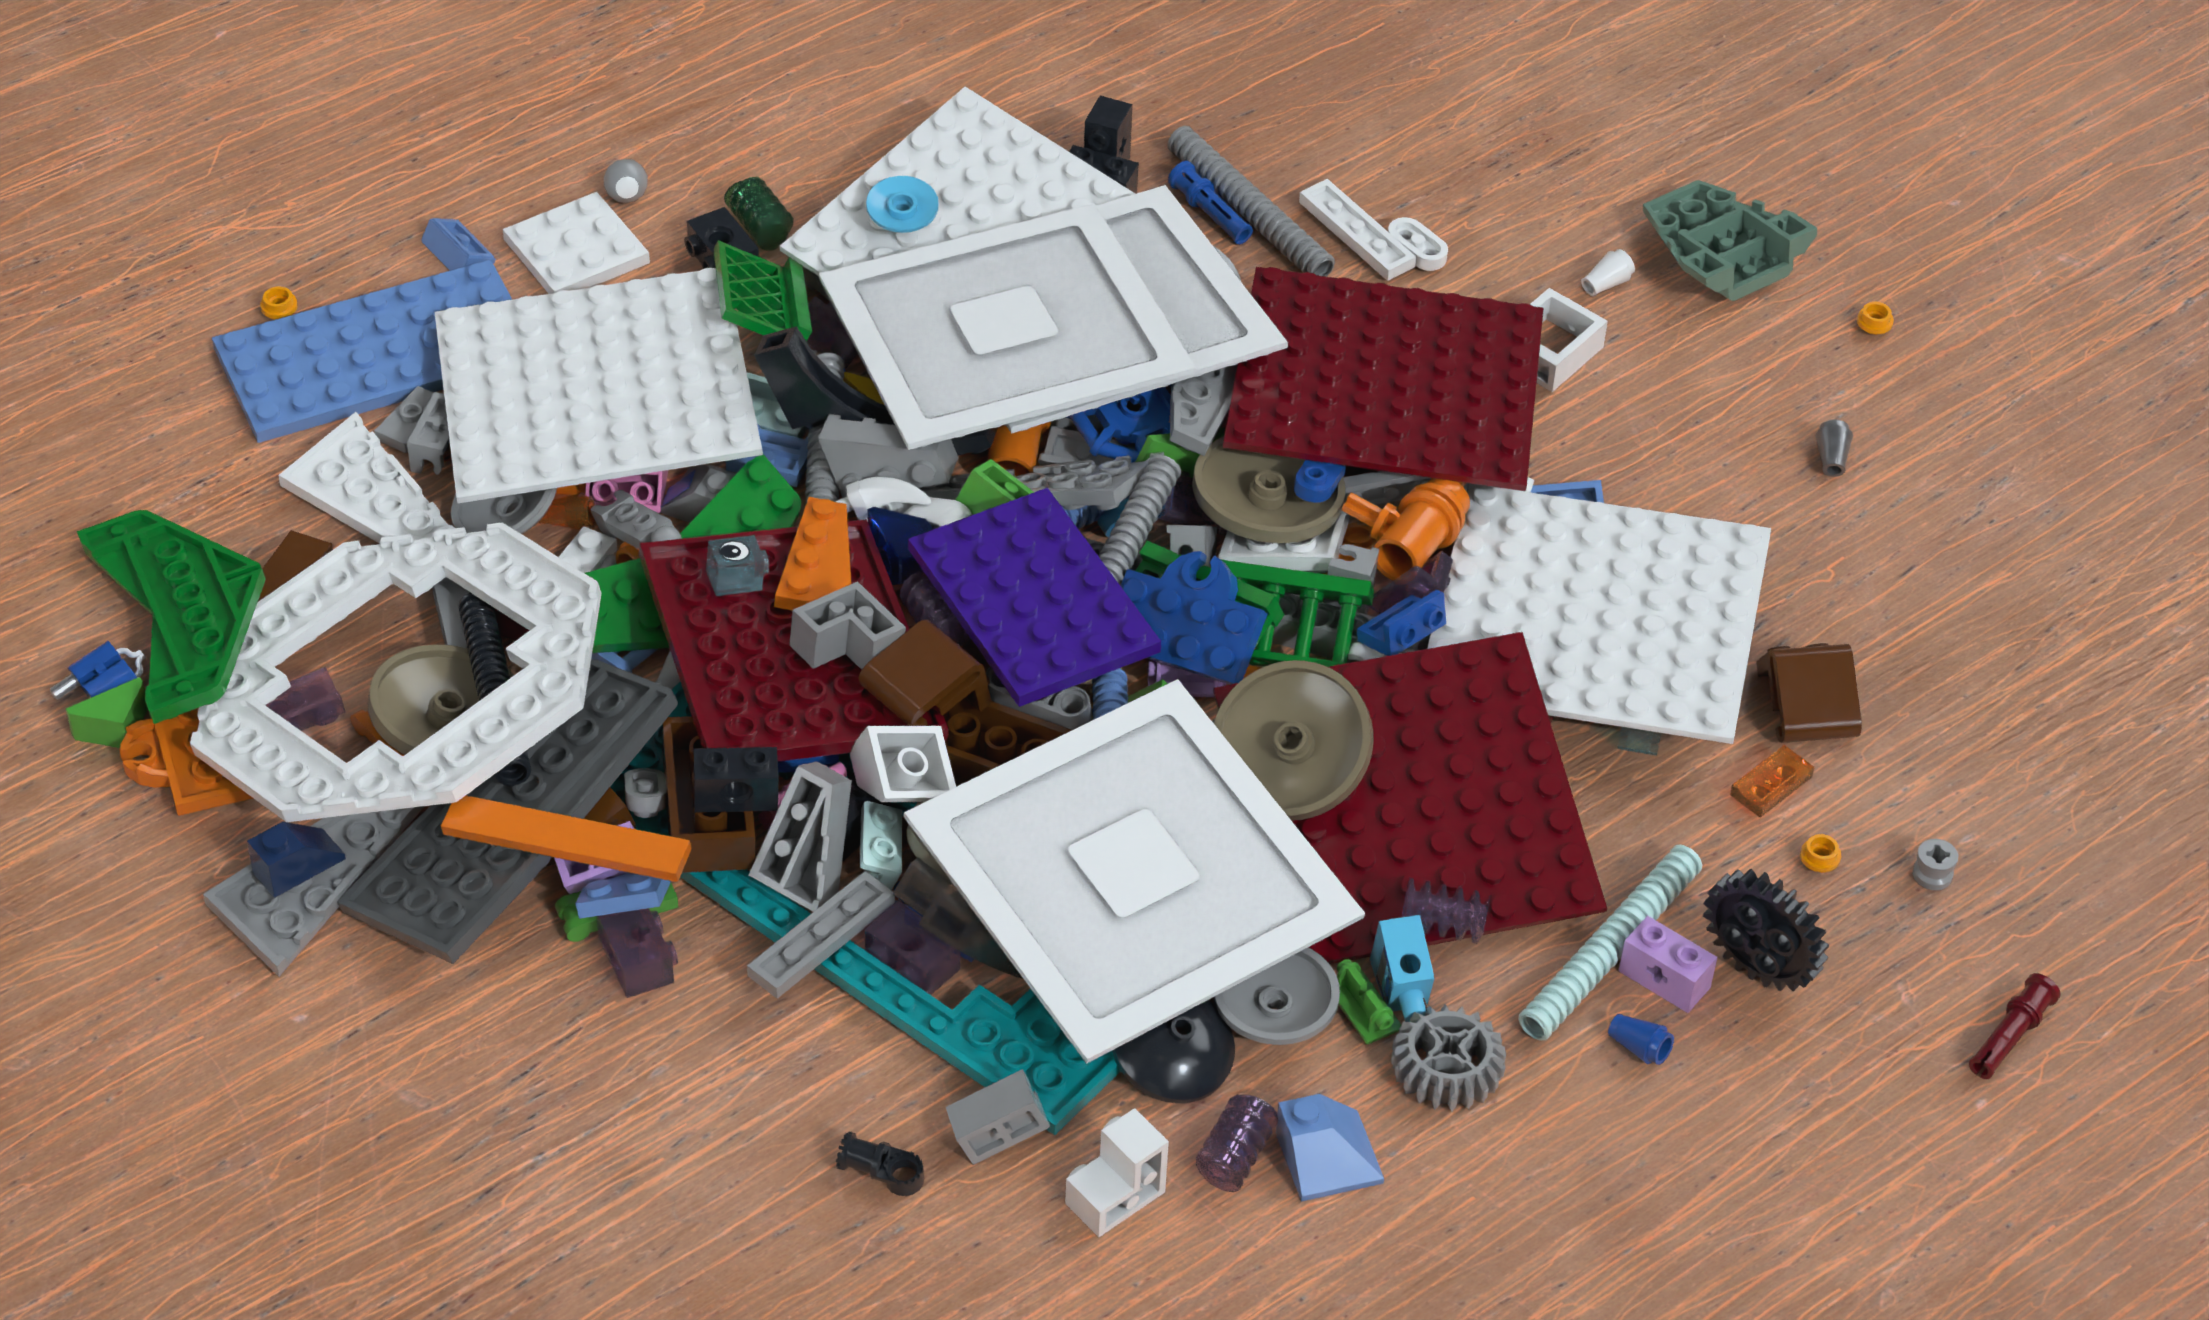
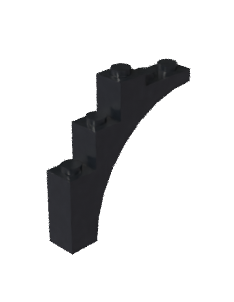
M797 326L763 335L754 356L792 430L804 426L808 428L819 426L826 421L829 414L841 415V420L862 422L864 418L876 419V423L895 425L885 405L856 391L829 370L811 350ZM999 427L974 432L959 438H952L951 440L957 455L970 452L972 454L984 452L992 446Z

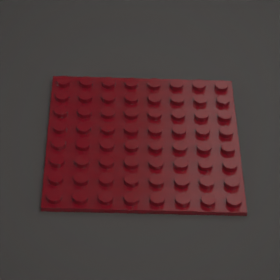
M1256 267L1251 295L1287 340L1288 348L1238 363L1223 448L1526 491L1543 307H1536L1527 303L1501 302L1492 298L1466 297L1456 293L1431 292L1421 288L1410 289L1389 286L1385 283L1354 281L1345 277L1319 276L1310 272L1284 271L1275 267Z
M1523 632L1328 667L1346 678L1365 702L1373 726V751L1366 773L1355 790L1345 800L1321 815L1292 822L1362 908L1365 916L1363 919L1308 948L1321 955L1329 964L1340 963L1345 959L1355 960L1370 957L1379 921L1420 915L1426 943L1429 946L1607 912L1605 898ZM1238 683L1213 688L1218 710L1224 699Z

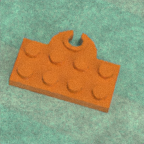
M199 708L156 724L153 723L152 718L136 721L126 727L127 733L119 749L124 772L130 779L139 785L152 788H171L178 816L253 799L238 786L195 756L190 741L192 733L197 732L200 722L197 717ZM139 755L150 756L145 760H133L134 757Z

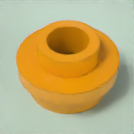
M281 286L266 290L260 302L261 312L271 319H280L293 315L298 307L297 299L288 288Z
M1881 302L1867 303L1857 316L1859 327L1867 333L1874 335L1890 331L1894 322L1891 309Z
M1817 834L1810 837L1802 845L1800 858L1802 863L1810 870L1825 873L1833 871L1839 866L1841 851L1835 839L1828 835Z

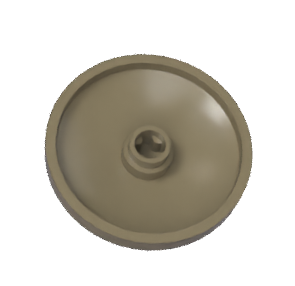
M1221 437L1212 442L1205 456L1199 455L1196 461L1192 487L1198 505L1219 526L1244 538L1267 543L1300 542L1314 538L1327 531L1334 525L1341 514L1346 490L1343 477L1331 497L1324 502H1308L1295 494L1296 474L1305 459L1223 448L1224 437Z
M452 645L413 647L388 658L377 669L370 684L367 702L368 713L376 731L390 746L406 755L479 701L467 648ZM509 670V674H510V678H511V677L514 676V674Z
M1283 661L1254 671L1230 691L1221 704L1214 721V725L1291 821L1321 815L1345 800L1362 780L1373 751V726L1365 702L1353 685L1341 674L1314 662Z

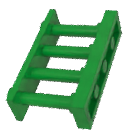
M1222 560L1238 580L1275 595L1278 603L1285 593L1300 595V599L1303 600L1294 654L1270 652L1275 629L1274 626L1270 625L1255 647L1249 662L1250 665L1265 667L1278 662L1297 660L1314 662L1330 667L1348 662L1356 611L1361 608L1362 604L1372 605L1374 588L1371 581ZM1323 599L1337 600L1338 605L1341 606L1332 661L1309 657L1318 603H1322Z

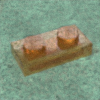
M1783 745L1732 784L1730 795L1761 818L1810 780L1815 767L1786 745Z

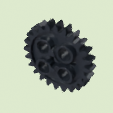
M1737 869L1732 875L1725 874L1708 891L1709 897L1703 903L1708 909L1703 913V917L1711 921V923L1706 927V930L1717 934L1718 937L1713 941V944L1724 946L1726 951L1723 954V958L1729 959L1733 957L1736 960L1735 969L1737 971L1744 967L1748 970L1749 979L1753 980L1756 976H1759L1763 986L1766 988L1773 981L1778 991H1782L1786 985L1791 991H1795L1799 985L1803 988L1806 987L1824 969L1822 965L1828 960V956L1824 952L1829 948V944L1821 940V938L1826 934V930L1814 925L1819 919L1818 915L1806 912L1809 902L1803 901L1799 903L1795 899L1797 895L1795 889L1790 890L1788 893L1783 890V881L1781 879L1772 884L1766 872L1757 878L1752 869H1749L1745 874Z

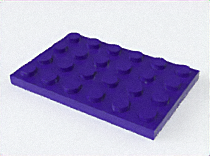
M1048 488L908 539V550L1018 707L1161 652V640Z

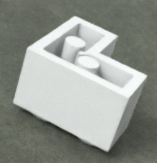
M1135 1108L1122 1117L1112 1118L1101 1130L1100 1156L1087 1165H1079L1066 1178L1065 1204L1098 1237L1102 1236L1165 1193L1169 1141Z

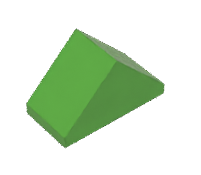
M140 677L66 708L71 734L75 740L120 748V744L127 733L126 727L136 721L143 720L148 711L145 702L144 684Z

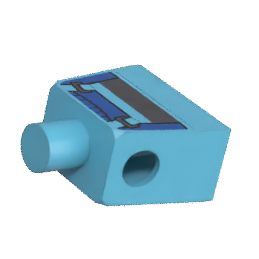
M1420 915L1379 921L1370 956L1371 966L1383 1000L1392 1011L1402 1010L1405 1022H1410L1414 1012L1425 1016L1434 983V973Z

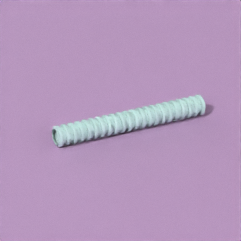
M1675 845L1670 850V853L1635 888V891L1621 903V906L1585 942V945L1578 950V953L1571 957L1570 961L1563 966V969L1558 971L1556 976L1549 981L1548 985L1526 1006V1009L1519 1014L1518 1020L1523 1030L1529 1036L1540 1041L1547 1040L1552 1032L1559 1027V1024L1564 1022L1566 1017L1574 1011V1008L1581 1003V1000L1603 979V976L1610 971V968L1614 967L1617 961L1621 959L1624 941L1648 915L1657 920L1660 914L1667 909V906L1688 886V883L1701 872L1703 865L1700 857L1694 850L1685 845Z

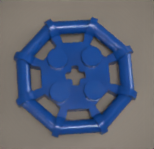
M1160 387L1130 398L1102 405L1095 409L1076 413L1066 418L1072 420L1090 447L1089 453L1093 456L1101 455L1111 459L1130 456L1133 463L1136 461L1149 435L1170 433L1171 395L1166 387ZM1130 400L1133 404L1139 403L1141 405L1139 411L1129 410L1126 407L1127 401ZM1096 415L1104 427L1100 435L1087 416ZM1112 437H1115L1119 443L1124 445L1135 443V450L1111 443L1110 441Z

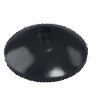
M1207 1000L1115 1048L1112 1052L1116 1064L1126 1079L1144 1094L1169 1103H1191L1208 1097L1223 1084L1233 1066L1235 1042L1230 1026L1221 1018L1215 1004ZM1175 1027L1182 1028L1187 1035L1178 1033Z

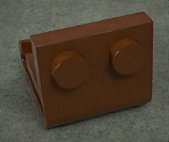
M922 620L869 661L859 675L860 685L908 726H928L927 720L922 715L929 709L933 708L943 716L962 699L967 700L980 712L992 703L988 687L990 680L985 673L984 666L929 620Z
M1818 643L1800 648H1791L1789 646L1774 647L1768 649L1767 653L1756 661L1758 677L1769 676L1773 711H1780L1781 726L1775 729L1780 743L1860 736L1862 720L1853 653L1849 644L1828 645L1827 643Z

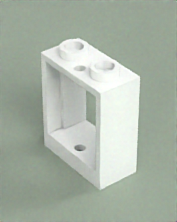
M1548 288L1531 305L1544 308L1542 323L1547 319L1577 337L1558 354L1540 344L1537 384L1553 392L1604 347L1608 321Z

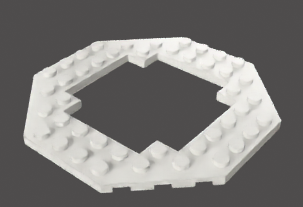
M503 522L487 524L486 531L467 533L465 527L434 531L431 538L414 540L412 534L383 537L380 544L361 546L359 541L344 542L257 603L225 694L217 702L199 707L197 717L200 722L197 732L192 733L190 741L195 756L285 822L455 803L583 709L602 594L599 584L593 578ZM447 577L530 630L506 648L510 661L523 669L404 756H401L378 740L346 763L265 706L291 687L287 676L275 668V666L283 663L289 656L306 644L314 641L323 632L339 621L344 620L350 613L367 601L375 598L392 584L417 598Z

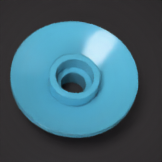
M894 176L886 178L872 187L867 196L866 207L870 218L878 226L892 232L907 233L920 230L929 225L937 215L939 202L936 192L926 182L910 176Z

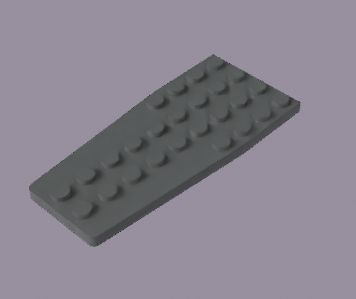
M593 659L590 663L583 709L527 750L532 770L530 777L519 785L506 786L499 783L494 774L467 794V796L584 819L677 707L678 701L673 691L666 686ZM451 803L431 805L348 889L337 901V904L343 913L454 964L537 876L541 869L549 863L551 856L443 835L441 824Z

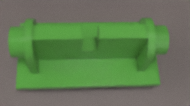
M1350 959L1341 961L1337 965V979L1340 988L1338 1005L1365 1043L1368 1045L1398 1032L1402 1024L1362 971L1360 965L1357 962H1352Z

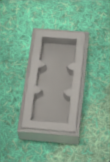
M417 386L374 430L380 442L407 453V441L433 392Z

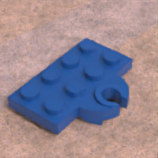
M1194 551L1178 557L1167 567L1161 579L1127 569L1121 587L1161 640V652L1147 657V659L1227 684H1236L1243 680L1268 614L1262 609L1235 601L1238 592L1237 577L1231 572L1226 563L1214 555L1210 561L1211 572L1206 579L1201 581L1196 580V574L1199 568L1206 563L1207 555L1202 551Z

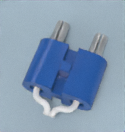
M107 641L70 665L68 669L71 675L51 687L50 692L58 700L80 686L88 697H94L140 677L143 673L141 662L146 657L141 650L132 652L128 648L116 650ZM120 654L137 658L135 661L136 673L132 671L124 659L122 660Z

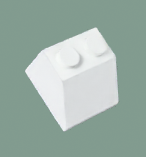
M867 726L855 741L850 753L857 786L881 802H926L956 787L941 726Z

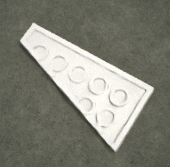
M357 412L352 414L278 475L281 487L379 544L383 537L412 534L415 540L431 538L434 531L455 528L453 525L446 523L440 515V510L433 502L429 503L422 494L420 486L398 460L384 450L380 445V439L373 431L369 432L366 429L362 418Z

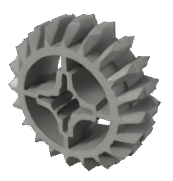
M1444 1004L1440 1012H1436L1428 1006L1425 1016L1414 1012L1410 1022L1402 1023V1026L1399 1028V1034H1396V1038L1393 1040L1391 1064H1393L1392 1068L1395 1069L1396 1082L1404 1083L1405 1094L1417 1092L1418 1104L1428 1099L1432 1101L1434 1110L1440 1103L1448 1104L1451 1112L1459 1103L1469 1110L1474 1100L1484 1103L1488 1093H1495L1501 1077L1504 1076L1506 1051L1505 1046H1502L1501 1033L1493 1032L1492 1021L1480 1023L1479 1012L1470 1016L1466 1015L1463 1006L1457 1012L1449 1011L1446 1004ZM1421 1048L1426 1052L1424 1060H1421L1417 1054ZM1476 1055L1480 1061L1477 1067L1471 1063V1056Z

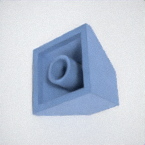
M1321 1094L1279 1102L1276 1136L1301 1202L1384 1184L1383 1174L1357 1110Z

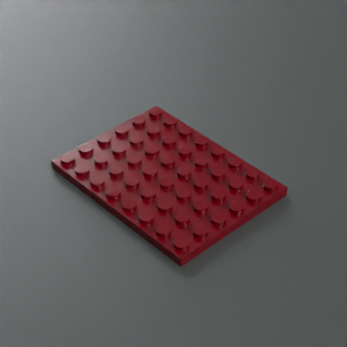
M867 519L848 521L851 584L858 581L906 627V633L909 630L908 624ZM798 527L639 543V557L702 748L777 747L778 761L851 753L855 741L867 726H908L860 685L859 675L862 669L846 654L813 669L790 646L793 611L774 607V602ZM739 541L750 548V555L745 560L730 561L720 555L719 548L725 542ZM933 708L929 709L922 717L927 720L928 726H941L944 741H947L949 729L944 716H941Z

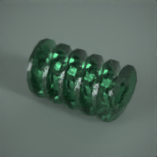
M757 176L749 177L734 183L728 188L724 194V202L759 247L766 251H774L786 241L788 233L793 226L794 218L785 206L780 203L778 197L774 195L765 181Z

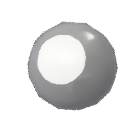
M617 160L607 168L604 175V188L607 194L615 201L620 203L636 202L646 191L648 175L643 166L635 160Z

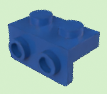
M1435 590L1422 599L1414 595L1408 596L1358 627V642L1386 656L1401 653L1447 624L1444 593Z

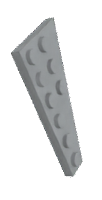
M1238 364L1171 384V442L1182 446L1188 451L1205 456L1229 414Z
M1164 452L1151 453L1150 458L1154 455H1164ZM1130 456L1116 457L1115 460L1102 463L1098 467H1096L1093 460L1034 466L1033 473L1015 476L1014 469H1007L1006 471L1033 492L1048 488L1065 510H1075L1085 505H1097L1099 510H1109L1118 507L1123 499L1132 494L1150 458L1146 461L1132 463ZM970 474L951 476L949 483L921 487L919 489L928 497L956 500Z
M425 806L322 818L311 825V827L324 829L345 853V860L276 898L271 895L254 875L250 864L203 894L205 905L280 977L339 908L337 901L396 841Z

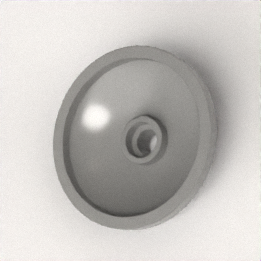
M557 488L459 504L455 495L451 507L452 523L455 528L465 527L466 532L471 533L486 531L487 524L503 522L520 534H524L546 514L555 497Z
M1306 948L1214 996V1002L1221 1018L1240 1035L1260 1043L1287 1045L1308 1040L1319 1034L1330 1024L1338 1009L1340 988L1337 976L1330 964L1317 952Z

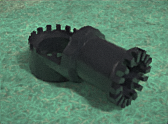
M848 1132L844 1135V1139L841 1140V1144L844 1146L839 1145L838 1148L842 1152L837 1153L836 1167L838 1169L845 1170L850 1167L870 1173L872 1179L885 1182L887 1188L898 1196L913 1195L922 1188L924 1184L923 1163L918 1155H914V1152L891 1147L890 1143L887 1142L875 1144L861 1140L853 1132ZM902 1167L912 1168L916 1172L913 1178L906 1181L894 1178L893 1173Z

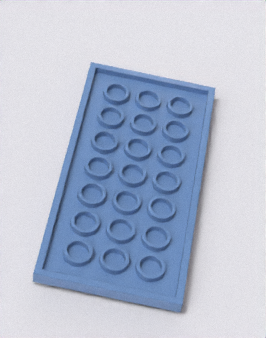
M490 259L212 337V342L217 357L257 443H261L350 417L355 412L361 414L402 402L417 386L431 392L444 390L435 311H442L452 307L461 308L481 305L486 302L512 300Z

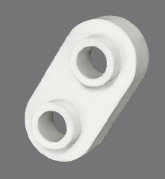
M1402 217L1393 220L1389 224L1388 232L1416 256L1415 266L1425 271H1434L1446 264L1447 244L1420 222L1412 218Z

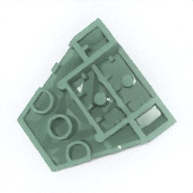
M1696 180L1643 204L1644 214L1682 270L1731 301L1743 298L1789 276L1793 270L1794 257L1804 254L1817 236V227L1794 212L1784 209L1781 211V214L1775 215L1764 211V202L1755 199L1752 202V206L1736 201L1735 192L1700 180Z

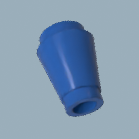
M1617 1014L1613 1018L1608 1030L1610 1037L1614 1038L1646 1064H1662L1669 1056L1674 1044V1036L1667 1031L1666 1026L1622 1014Z

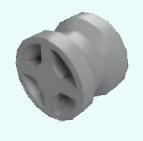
M1941 839L1924 841L1919 846L1917 860L1914 863L1912 872L1914 880L1920 886L1930 890H1942L1948 887L1953 880L1954 869L1958 862L1959 855L1956 848L1949 842Z

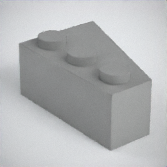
M829 414L818 437L842 498L847 496V485L870 477L896 478L908 482L917 488L949 483L958 460V455L951 439L908 450L896 425L876 423V419L864 418L860 422L841 420V415Z
M818 761L799 765L749 876L813 912L839 892L852 780Z

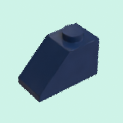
M281 822L247 840L252 871L274 898L346 859L345 853L322 828Z

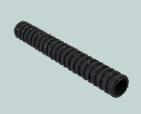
M469 592L460 599L458 609L478 700L480 701L509 680L510 674L495 609ZM527 750L495 773L499 783L506 786H515L525 782L530 777L532 770Z

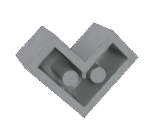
M857 581L793 609L790 646L813 669L845 654L858 667L863 669L869 661L905 633L906 627Z

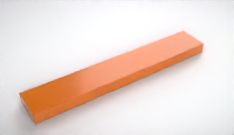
M467 795L459 801L451 803L441 824L443 835L674 882L679 881L692 849L690 840Z

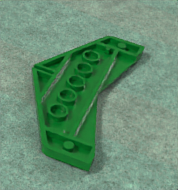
M764 454L759 455L748 461L680 534L682 539L793 527L800 514L801 499ZM640 558L585 573L598 582L602 593L592 653L669 648Z
M136 510L77 531L85 554L153 616L149 686H146L145 702L153 723L156 724L166 719H172L185 712L217 702L226 692L266 580L260 563L148 510Z

